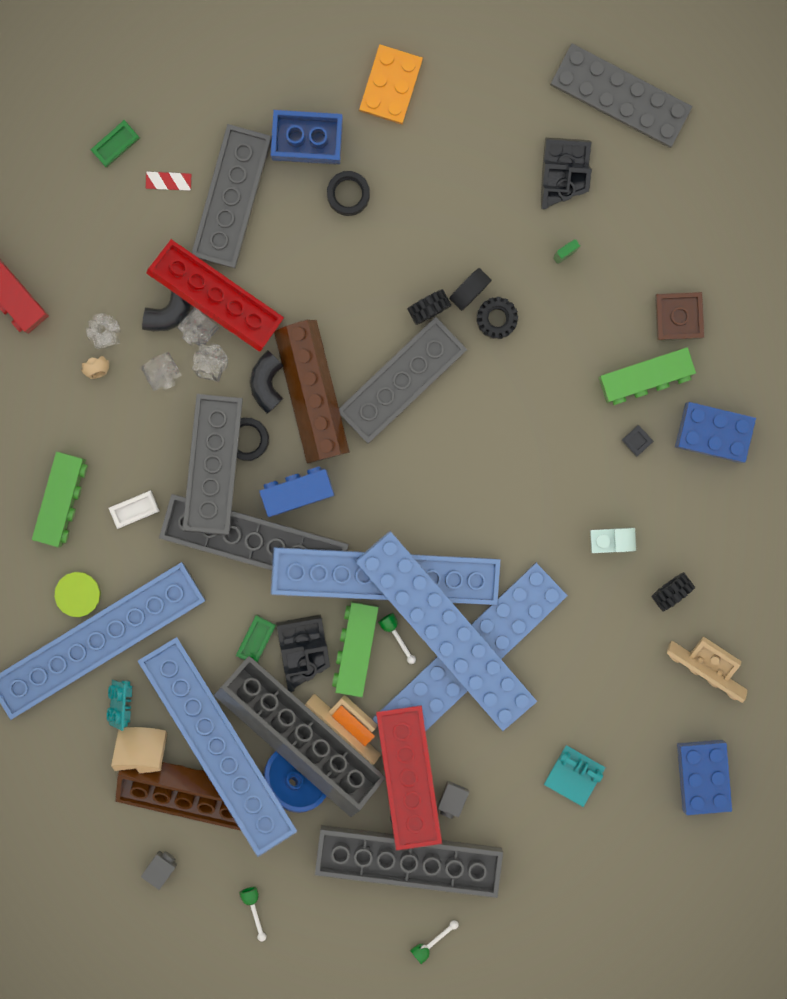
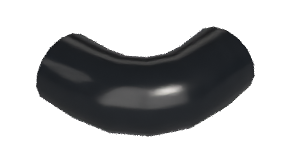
M171 291L170 301L166 307L162 309L145 307L142 330L157 332L173 329L185 320L192 305Z
M269 350L254 365L250 377L252 396L266 414L270 413L284 399L274 389L272 383L275 374L284 366Z

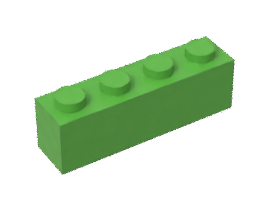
M687 347L601 375L598 378L606 402L612 401L613 405L626 402L627 396L634 394L635 398L647 395L648 389L656 387V390L659 391L670 387L669 382L675 380L678 381V384L692 380L691 375L696 374Z
M56 452L32 540L55 547H62L63 543H67L70 533L67 530L68 523L73 521L76 512L73 505L75 499H79L82 487L79 486L81 477L85 478L88 465L85 464L86 459Z
M353 601L351 606L346 605L344 619L348 620L347 629L342 628L340 641L344 642L343 651L338 650L336 664H340L339 674L334 673L332 686L336 687L335 693L363 697L379 606Z

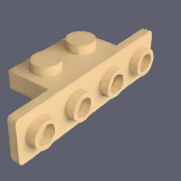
M704 636L691 653L674 641L670 642L667 654L673 661L685 665L693 674L700 675L706 679L711 686L726 692L731 699L738 700L741 703L746 700L747 689L730 679L741 666L739 659Z
M313 694L305 706L369 763L374 765L381 756V753L370 743L364 746L338 723L332 715L340 706H343L371 733L377 728L378 724L346 695L330 708L316 694Z

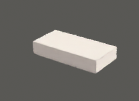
M151 490L109 507L117 529L160 512Z

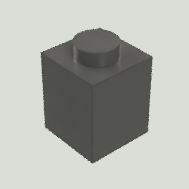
M447 781L437 805L438 809L441 810L440 814L453 819V816L459 818L469 795V789Z
M159 851L141 878L160 890L177 866L175 858L166 851L164 853Z

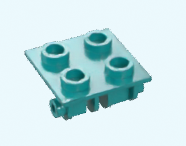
M112 680V684L108 687V698L111 701L106 717L109 725L124 731V727H128L131 711L125 709H131V706L125 705V702H132V699L126 698L132 697V685H130V681L122 680L119 682Z
M566 745L544 785L584 807L597 782L600 783L606 767Z

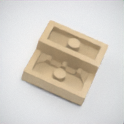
M144 727L124 728V731L118 730L111 764L114 771L135 768L139 774L161 771L167 732L165 730Z

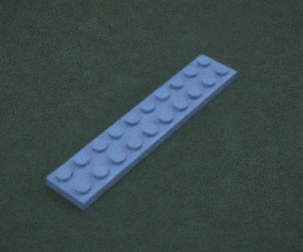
M391 531L355 560L502 731L537 702Z
M273 547L270 593L272 595L388 600L355 562L365 552ZM411 554L452 603L498 604L500 559Z
M183 562L1 672L0 704L10 720L205 602L204 596Z
M535 563L498 598L497 605H491L471 625L499 658L502 659L568 595ZM437 656L379 712L422 706L426 731L467 692V689ZM375 715L372 720L378 724L377 715Z
M174 638L138 660L140 667L256 856L259 857L297 833L296 828L178 638Z

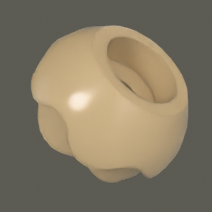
M104 356L98 359L90 358L87 363H82L81 371L90 379L100 378L107 374L109 360H106Z

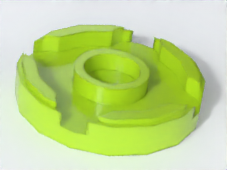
M73 572L66 574L59 580L55 587L54 597L57 606L63 613L71 617H82L90 614L100 602L101 591L99 584L93 577L84 572Z

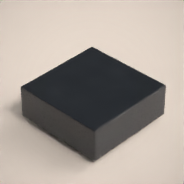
M639 425L621 440L636 457L654 442Z

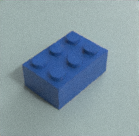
M273 110L272 160L340 165L343 115Z
M692 402L685 403L675 448L738 463H746L756 418Z
M319 466L307 470L308 475L300 477L299 474L285 477L286 482L278 484V481L264 484V489L260 490L267 516L272 517L335 496L327 470H322Z
M723 740L677 743L683 812L686 815L732 812L727 743Z

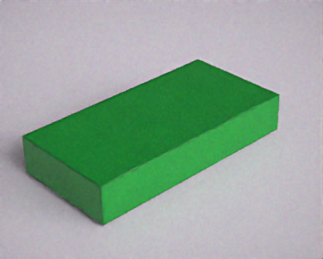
M123 120L90 150L107 168L137 142L140 137Z
M574 239L560 248L553 257L556 263H561L577 252L580 244Z
M256 615L236 656L243 660L250 656L258 663L276 624Z

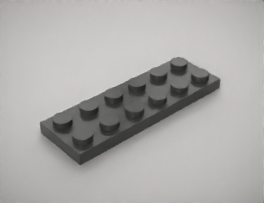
M573 43L550 86L669 148L672 147L693 107Z
M227 124L192 254L199 259L236 269L272 136Z
M435 317L339 408L340 415L369 444L462 356L467 349Z
M204 394L196 395L182 529L185 532L229 536L243 398Z

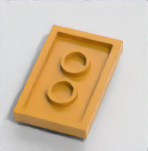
M379 44L359 111L403 125L423 58Z

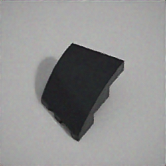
M545 137L541 187L542 209H547L549 206L561 201H567L573 196L589 192L592 168L589 166L592 143L590 140Z
M321 615L276 622L287 690L291 693L300 684L310 681L317 673H322L330 667Z

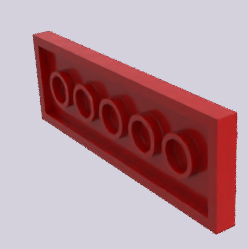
M172 239L146 272L153 279L259 352H261L284 319L279 313Z
M422 706L376 712L396 851L442 844Z

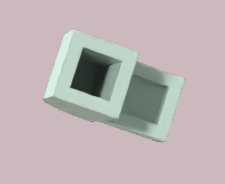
M635 528L590 530L591 553L636 551Z

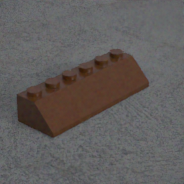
M304 320L276 330L274 334L281 362L284 366L283 370L307 464L350 453L317 320Z
M163 761L161 771L139 774L136 768L119 770L115 802L241 831L204 770L191 769Z

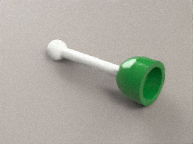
M394 613L386 615L378 621L380 627L386 632L393 633L408 657L407 662L414 664L416 662L415 656L410 654L396 631L398 625Z
M255 886L245 888L239 894L242 902L251 907L258 930L257 938L263 942L266 940V934L262 931L255 907L259 893Z
M455 920L451 921L450 926L427 945L418 944L410 950L420 964H423L429 958V949L452 929L458 928V922Z

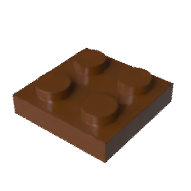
M702 292L655 295L657 340L704 338Z

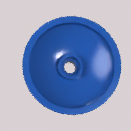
M278 752L272 754L265 765L264 778L283 809L301 813L319 806L326 798V795ZM290 779L295 781V786L290 784Z

